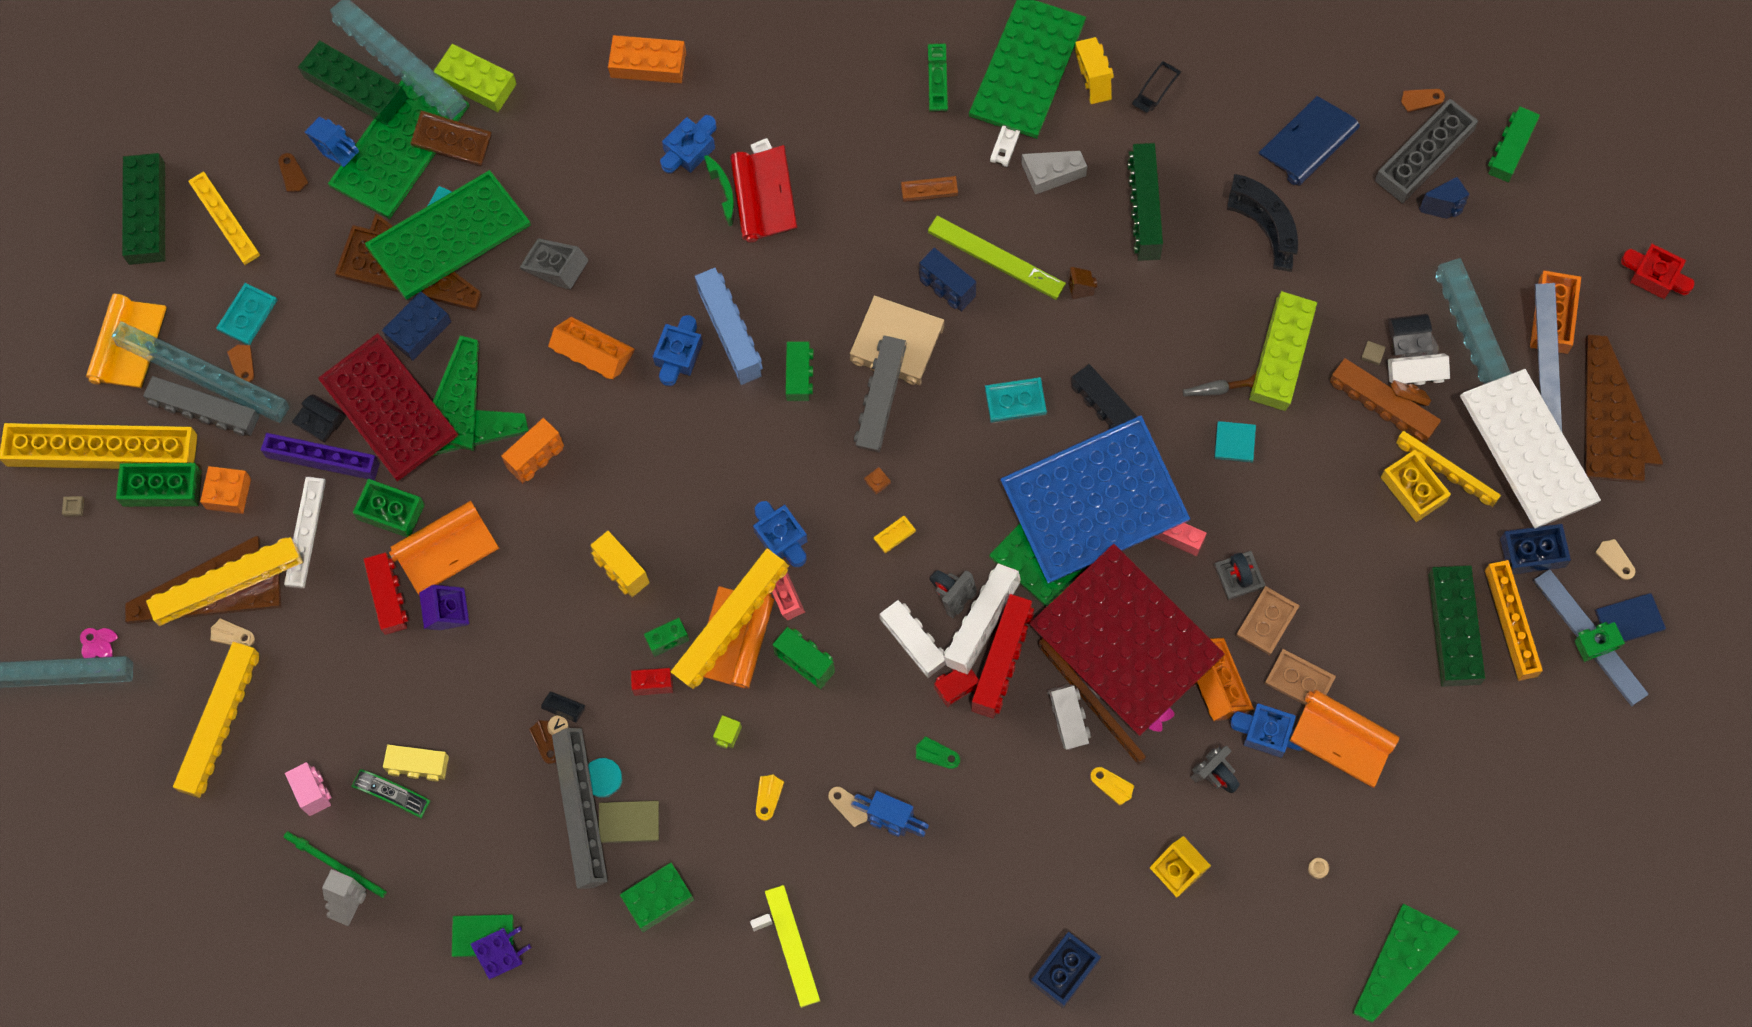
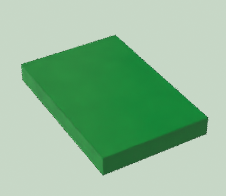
M514 915L453 916L452 957H477L470 944L502 928L505 929L506 933L514 929ZM514 935L511 938H509V941L511 942L512 946Z

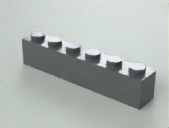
M883 335V339L878 342L877 351H879V355L873 362L872 369H875L874 375L869 378V395L866 394L864 397L863 405L865 410L864 413L861 412L860 430L856 431L854 442H856L858 448L880 453L907 347L906 340Z
M152 376L143 395L148 402L147 404L154 408L160 406L170 413L175 414V412H178L188 419H199L201 423L206 425L210 423L215 424L221 430H233L235 434L244 436V434L251 436L260 417L255 409Z

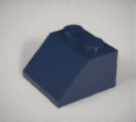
M1456 177L1427 192L1419 210L1421 213L1445 219L1451 216L1457 217L1463 212L1470 194L1459 178Z

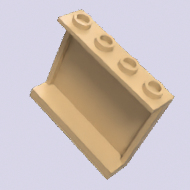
M874 295L851 349L850 361L857 366H866L875 371V369H872L875 358H878L879 351H877L879 340L883 339V335L906 340L907 347L899 378L911 385H921L922 375L939 334H942L944 329V319Z

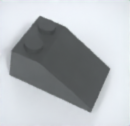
M538 238L519 268L557 287L571 290L589 260L577 246Z

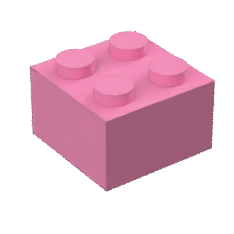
M306 762L285 773L300 808L309 816L331 806L329 799L332 797L328 789L321 783L324 781L321 773L314 766L311 767Z

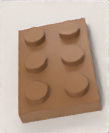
M1265 586L1236 636L1266 654L1271 655L1300 605Z
M1283 649L1265 685L1306 705L1307 702L1304 700L1309 691L1313 692L1316 689L1327 695L1336 676Z

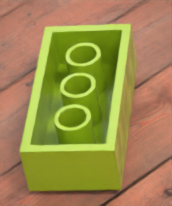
M451 44L433 71L437 83L496 112H499L517 85L513 73L454 44Z

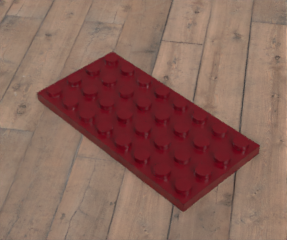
M378 333L318 377L322 385L397 482L458 436V433Z

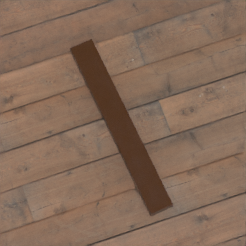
M1041 639L1039 641V649L1067 682L1073 685L1075 689L1078 688L1083 701L1139 766L1145 762L1146 756L1071 667L1044 639Z

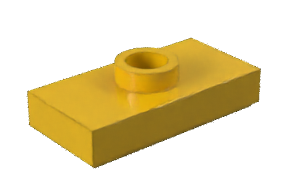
M902 516L877 534L874 540L886 554L914 534L916 529L905 516Z

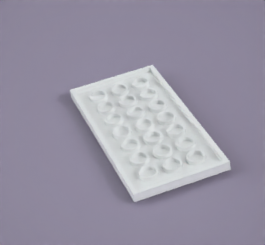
M1526 369L1471 389L1460 395L1535 529L1601 501Z

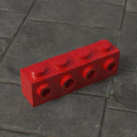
M386 552L364 558L381 631L384 635L407 629L406 622L409 620L406 610L403 611L401 604H404L402 593H398L397 587L400 586L397 575L394 576L393 569H395L393 558H389Z

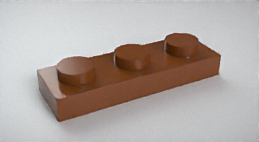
M956 176L901 182L903 202L958 196Z

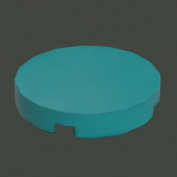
M598 758L588 764L593 796L607 798L620 789L622 772L613 760Z

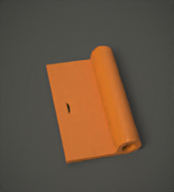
M470 500L392 545L389 554L394 562L399 561L419 595V592L431 585H438L498 550L499 547Z
M718 587L708 623L734 590ZM771 594L766 595L762 606L759 609H755L751 620L741 627L737 638L731 640L727 645L726 652L717 658L713 669L707 671L703 678L749 689L774 604Z
M1318 690L1309 691L1304 700L1307 703L1289 741L1374 788L1388 755L1394 750L1399 741V736Z

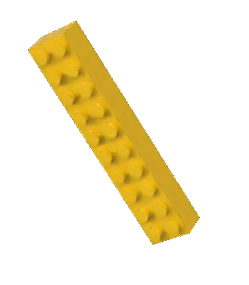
M4 423L0 460L7 467L119 469L120 463H194L198 435L192 427Z

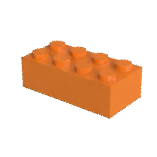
M613 35L608 64L610 77L682 84L686 57L685 42Z
M1543 270L1538 284L1555 283L1558 352L1568 354L1574 342L1581 277ZM1535 305L1530 348L1538 349Z

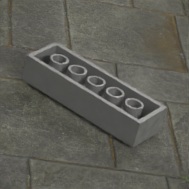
M1449 99L1378 171L1375 182L1400 202L1404 203L1475 131L1478 120L1453 100Z

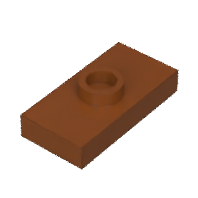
M1396 380L1391 384L1397 396L1428 406L1431 402L1427 393L1414 384L1407 385Z

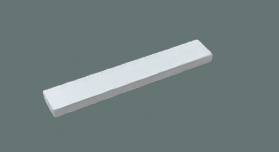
M306 477L293 538L303 563L287 570L284 582L286 587L305 588L326 480L323 478Z

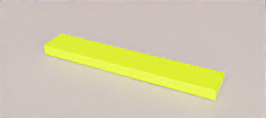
M782 885L767 890L765 894L800 1007L820 1002L785 887Z

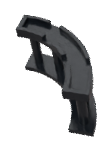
M1234 174L1227 210L1240 213L1255 220L1271 241L1274 256L1273 269L1292 272L1293 254L1297 255L1298 234L1289 209L1278 195L1262 183L1243 175Z

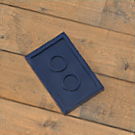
M1652 593L1595 610L1600 624L1615 622L1624 642L1666 630Z

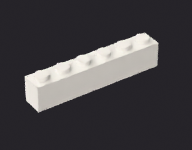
M997 564L995 569L991 570L989 580L986 585L982 586L978 599L972 603L970 613L964 617L959 632L957 631L954 634L952 644L944 652L947 667L965 674L969 673L1003 614L1009 595L1014 594L1020 584L1019 571L1001 564Z

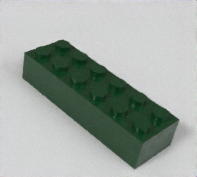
M320 40L298 66L306 80L385 125L388 124L408 99L400 85Z
M1155 143L1133 144L1132 151H1129L1127 166L1128 171L1130 170V204H1132L1133 208L1131 209L1132 221L1134 220L1132 228L1133 237H1135L1134 254L1138 255V261L1160 260L1163 236Z
M159 153L123 156L122 256L129 265L165 262V162Z
M1472 565L1432 567L1428 576L1441 687L1481 685L1485 680Z

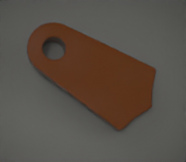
M290 153L282 154L278 162L287 192H300L309 183L295 157ZM290 160V163L285 164V161Z
M538 720L535 725L529 728V731L543 760L547 764L556 763L553 739L547 729L549 721ZM549 752H554V756L551 758L547 755Z

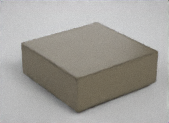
M1368 341L1361 360L1379 366L1386 347Z
M83 496L63 497L62 515L64 517L83 516Z

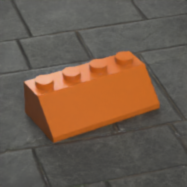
M573 317L554 327L548 345L556 353L563 354L572 361L579 362L589 370H595L608 379H614L621 374L635 351L634 348Z
M1211 639L1225 653V656L1197 683L1213 721H1220L1232 718L1238 711L1246 713L1254 708L1225 639Z

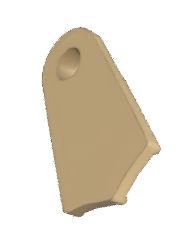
M1615 539L1603 541L1595 553L1621 579L1629 580L1633 578L1635 568ZM1622 570H1627L1629 574H1624Z
M221 618L211 627L210 640L213 642L232 645V642H236L249 647L254 643L255 637L252 632ZM244 636H248L246 641H242Z
M834 787L829 791L828 797L830 802L853 827L867 821L866 813L851 806L852 801L858 802L852 794L841 787ZM839 793L841 798L835 799L834 794Z

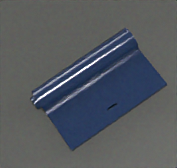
M1316 96L1259 151V155L1287 171L1288 181L1294 186H1300L1360 128V125L1353 116Z

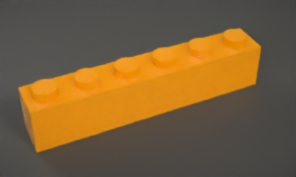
M1509 560L1489 564L1485 573L1518 681L1538 677L1543 670Z

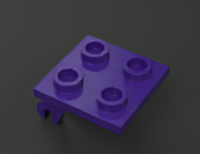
M520 926L508 933L502 928L470 944L489 980L523 964L519 956L532 948L531 945L523 946L515 952L509 941V938L522 930Z

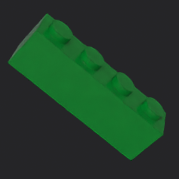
M1519 106L1517 113L1513 111L1509 122L1512 124L1510 127L1506 126L1502 137L1505 139L1503 142L1499 141L1495 152H1498L1496 157L1492 156L1488 167H1491L1489 175L1509 183L1540 114Z

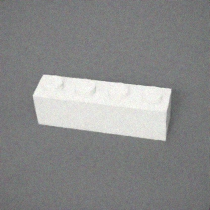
M897 600L880 613V620L926 677L929 678L946 665L944 650L934 645L935 640L929 633H925L921 629L923 626L917 618H912L909 614L911 611L905 603L901 604Z

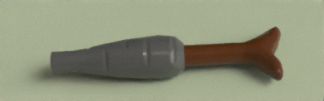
M1257 371L1246 380L1233 382L1216 380L1183 389L1184 397L1192 395H1222L1230 389L1252 388Z

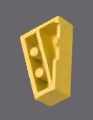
M1096 37L1075 42L1076 58L1082 75L1084 74L1087 81L1085 83L1086 90H1090V103L1095 104L1112 100L1111 79L1114 78L1112 68L1108 67L1107 56L1103 55L1102 44L1098 43Z

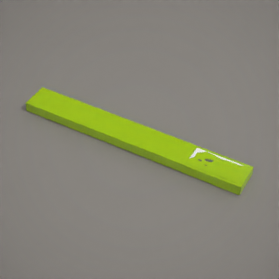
M936 216L928 229L929 234L1055 300L1058 299L1066 286L1065 282L939 216Z

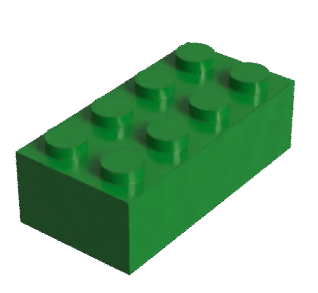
M120 463L116 500L123 507L198 506L201 469L196 463Z

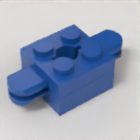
M705 115L696 124L686 117L662 141L666 154L660 159V163L664 172L673 173L681 165L691 173L704 160V156L709 155L715 149L714 139L710 135L717 129V126L712 116Z
M318 117L305 131L306 135L323 156L342 167L359 152L355 142L345 135V129L340 125L336 126L329 119L325 120Z
M690 315L683 316L678 327L665 324L654 352L653 360L655 365L662 367L659 373L660 382L665 386H673L679 373L691 375L702 347L701 334L695 333L697 329L696 320Z
M759 502L755 507V515L759 522L753 525L756 536L766 549L768 548L781 559L786 557L793 567L803 566L806 562V553L801 546L808 542L807 534L786 505L775 511L769 502Z
M1258 703L1253 715L1238 711L1232 716L1231 728L1247 734L1244 743L1246 747L1280 758L1283 757L1286 747L1297 751L1304 750L1302 747L1289 741L1295 730L1292 728L1295 715Z
M876 791L873 800L860 794L855 795L854 799L858 802L852 801L851 806L866 813L871 826L881 829V827L889 830L888 833L897 837L899 835L905 836L907 831L920 837L925 836V832L921 829L927 830L929 825L913 818V806L879 791Z

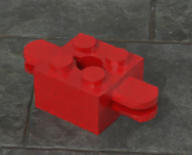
M1651 244L1645 255L1634 249H1629L1621 259L1623 266L1635 271L1630 283L1662 299L1666 298L1670 290L1686 296L1694 288V280L1680 273L1686 260L1654 244Z

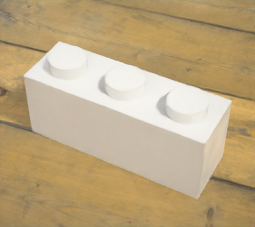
M1444 353L1388 359L1389 382L1391 383L1396 380L1405 384L1414 382L1415 385L1425 384V381L1433 380V383H1442L1444 379H1450L1449 356Z

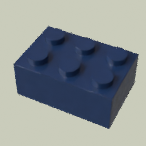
M935 247L919 262L920 281L925 286L933 288L937 296L940 298L944 297L952 308H957L962 312L976 297V280Z
M420 291L382 329V332L390 343L413 361L451 323L448 313Z
M1563 524L1542 526L1536 529L1527 528L1505 531L1500 538L1505 561L1509 560L1513 575L1566 568L1571 561Z
M1068 932L1032 978L1031 984L1061 1008H1064L1098 964L1101 956Z

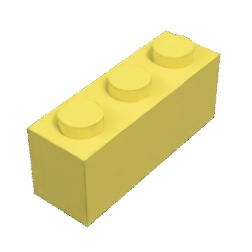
M387 745L383 768L391 776L406 774L407 777L419 779V776L427 777L426 779L430 781L445 780L449 756L446 752Z

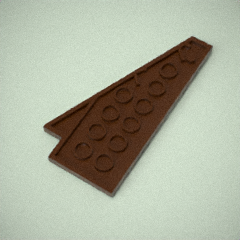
M375 214L370 229L352 225L335 272L336 277L399 292L365 246L366 242L393 226L377 214ZM455 272L450 273L421 291L433 301L474 311L477 310L482 295L478 289Z
M1587 335L1585 473L1589 479L1643 483L1645 481V466L1661 467L1663 461L1608 337Z
M255 536L125 603V622L131 624L154 621L146 600L151 599L155 594L169 591L173 586L183 585L191 578H199L209 570H217L228 562L240 560L246 554L258 552L260 550L259 536ZM280 573L180 618L281 608Z

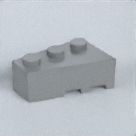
M1080 151L1022 154L1021 164L1035 195L1085 177L1087 173V165Z
M1066 684L1046 690L1048 696L1050 695L1052 711L1056 716L1063 748L1067 750L1089 744L1088 738H1091L1088 726L1085 727L1083 722L1086 716L1083 707L1080 708L1078 700H1081L1078 688L1075 689L1073 685Z
M331 869L322 887L324 900L328 901L325 905V908L329 910L327 918L349 926L359 903L362 904L366 897V889L354 878Z

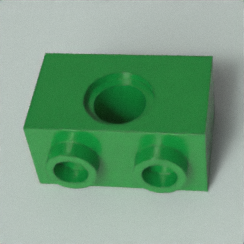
M680 618L644 634L654 657L689 641Z
M1604 622L1596 626L1597 629L1590 631V629H1586L1578 633L1579 636L1574 642L1584 662L1618 650L1625 644L1615 622L1611 624ZM1595 637L1601 638L1603 644L1597 643Z

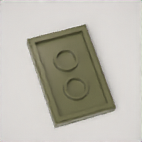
M659 801L599 803V834L601 843L659 841Z

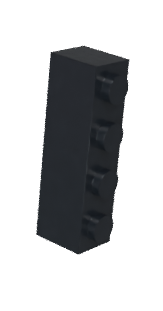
M1090 364L1072 377L1071 387L1074 392L1082 395L1086 405L1096 411L1097 417L1101 421H1105L1109 425V429L1138 417Z

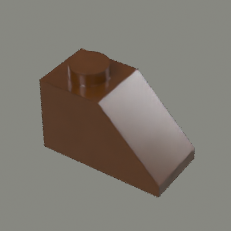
M1070 267L1068 284L1072 300L1093 296L1095 288L1098 287L1096 277H1092V273L1089 270Z

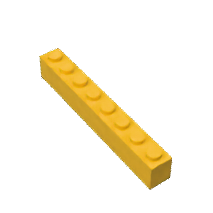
M291 537L282 538L274 545L264 546L258 552L242 556L240 560L228 562L217 570H209L205 575L199 578H191L183 585L173 586L165 593L155 594L146 602L153 620L161 626L303 563V560Z
M767 548L671 670V673L690 688L698 687L702 683L706 672L712 670L715 666L717 658L726 652L727 645L731 640L737 638L741 627L751 620L755 609H759L766 595L775 589L776 582L786 575L789 565Z
M232 642L174 782L173 788L178 792L200 798L201 794L206 791L208 777L212 775L215 769V760L222 752L221 745L224 738L226 739L229 735L231 721L236 718L237 706L239 702H242L245 695L244 689L251 681L253 667L259 662V653L255 648Z

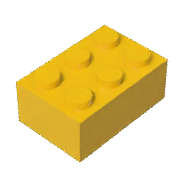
M1416 450L1385 469L1381 476V479L1415 522H1418L1445 504L1451 495Z
M609 531L605 532L590 545L593 551L591 554L596 564L600 568L604 566L607 576L612 581L616 580L619 589L624 595L628 593L631 597H634L649 584L645 570Z

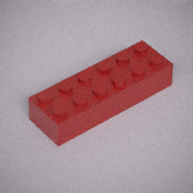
M1013 594L1009 595L972 700V712L994 719L995 714H1000L1003 705V698L1001 697L1007 694L1010 681L1008 677H1013L1016 664L1014 660L1018 661L1022 650V644L1020 643L1025 642L1028 633V626L1026 625H1029L1034 616L1031 600Z

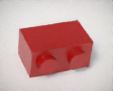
M671 669L631 671L632 692L634 696L673 693Z
M952 669L953 672L948 675L942 674L936 679L934 688L947 707L977 689L979 679L972 669L968 674Z

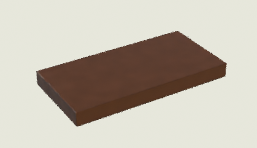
M421 110L411 140V146L481 167L492 132Z

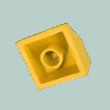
M1183 836L1175 841L1150 866V869L1176 897H1179L1211 865Z

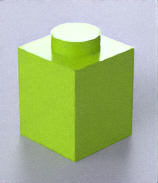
M722 715L713 736L714 741L717 742L716 745L725 749L727 747L733 748L742 728L741 723Z

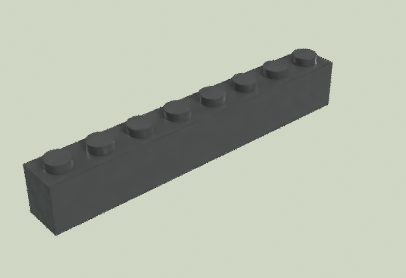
M565 728L553 734L552 739L577 889H593L608 881L582 729Z

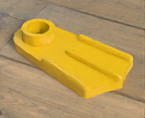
M1102 767L1093 769L1091 772L1092 782L1119 806L1132 798L1133 784ZM1102 773L1104 777L1102 779H1098L1096 777V774Z
M774 774L760 776L756 815L763 821L772 818L784 785V781L777 778ZM767 808L768 813L762 814L761 810Z

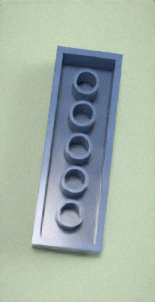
M716 268L696 275L695 280L700 297L740 384L743 385L762 377V360L758 351L755 352L753 340L747 334L744 321L740 319L737 305L733 304L729 288L726 289L722 273H718Z

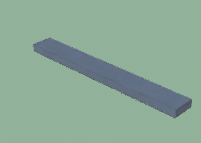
M1555 283L1535 284L1539 391L1562 432Z
M1550 569L1534 579V584L1576 637L1583 630L1590 629L1592 631L1597 629ZM1595 637L1597 643L1603 644L1601 638ZM1615 651L1594 658L1631 706L1649 695Z

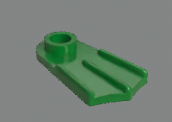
M926 736L916 745V760L948 769H955L960 764V756L957 752ZM951 756L955 758V761L952 763L947 760Z

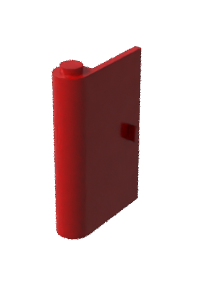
M782 145L751 155L746 152L732 154L730 159L743 240L752 243L756 242L759 238L797 228L785 146Z

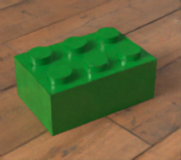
M368 479L353 514L361 522L403 537H408L412 534L425 504L421 497Z
M787 627L773 643L775 656L820 690L835 673L833 658L828 653H821L817 650L818 647L810 640L808 642L804 640L802 634L794 628L791 630Z
M669 863L620 894L642 932L647 931L694 901L672 863Z

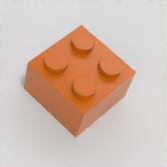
M208 466L200 500L201 504L208 510L243 514L251 477L243 470Z

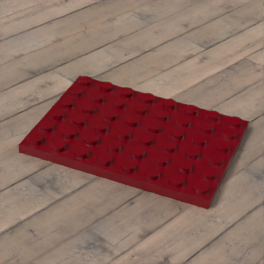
M1115 544L1110 546L1029 623L1139 737L1225 656V653Z

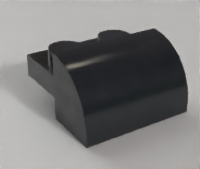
M1428 314L1388 318L1394 356L1433 351L1432 325Z
M312 394L301 403L303 407L292 423L320 441L325 442L334 429L337 430L347 416L342 410Z

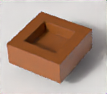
M879 467L864 478V481L875 494H878L891 484L890 479Z

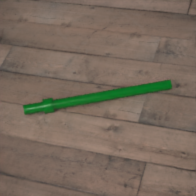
M289 831L284 834L283 838L296 845L295 848L302 852H308L340 873L354 878L360 885L379 897H385L387 891L313 847L306 839L299 838Z

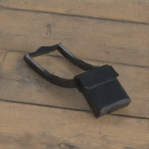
M1162 61L1140 91L1139 96L1134 99L1132 105L1146 113L1153 111L1182 71ZM1164 65L1177 74L1156 103L1142 95L1157 71Z

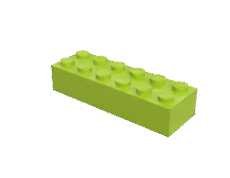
M1281 291L1275 302L1249 400L1283 411L1287 410L1292 401L1317 302Z

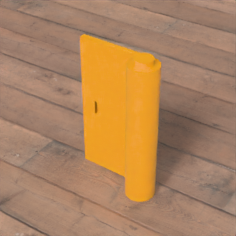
M112 294L86 377L89 379L88 381L93 384L107 383L142 388L167 307L165 305L134 302L126 296Z

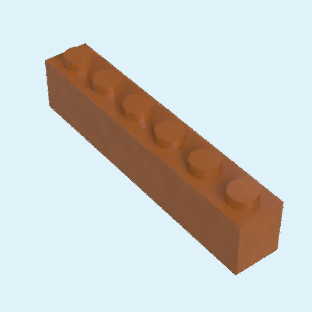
M1344 358L1330 379L1333 387L1343 390L1351 399L1360 401L1368 410H1374L1380 414L1382 419L1394 423L1399 430L1411 434L1412 437L1424 444L1428 442L1441 422L1439 418L1411 400L1397 396L1391 387Z

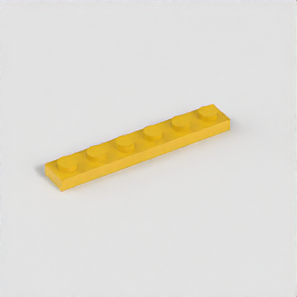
M203 171L190 179L188 182L243 264L246 265L259 257V252L205 172Z
M1405 431L1400 434L1396 443L1403 451L1411 453L1416 450L1435 472L1444 474L1450 482L1459 484L1467 493L1474 494L1480 498L1482 503L1492 507L1496 504L1501 496L1499 493Z

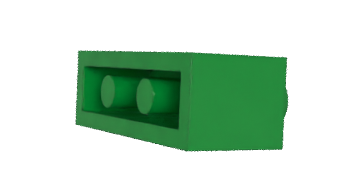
M787 342V401H809V394L813 395V383H810V377H813V366H810V360L814 359V348H810V342Z

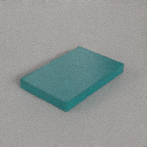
M244 283L216 327L217 331L246 345H250L278 299Z
M1041 377L985 385L991 423L1047 414Z

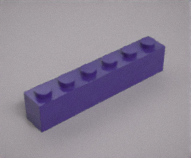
M266 433L261 447L262 453L269 459L374 481L380 465L375 455Z

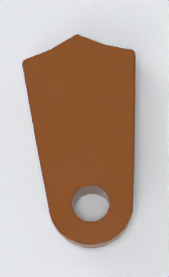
M1440 89L1403 91L1401 104L1407 112H1412L1441 104L1445 99V94Z
M237 344L227 353L237 380L242 384H247L254 378L250 345Z

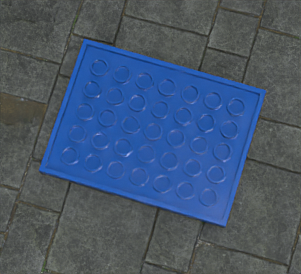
M1142 415L1000 479L1048 584L1090 566L1113 544L1123 551L1190 521V517Z

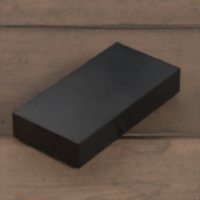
M550 691L542 702L541 709L577 723L585 711V705Z

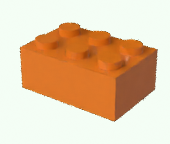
M542 418L501 457L507 469L523 484L525 481L531 480L539 468H544L550 458L558 455L562 451L564 444L559 432Z

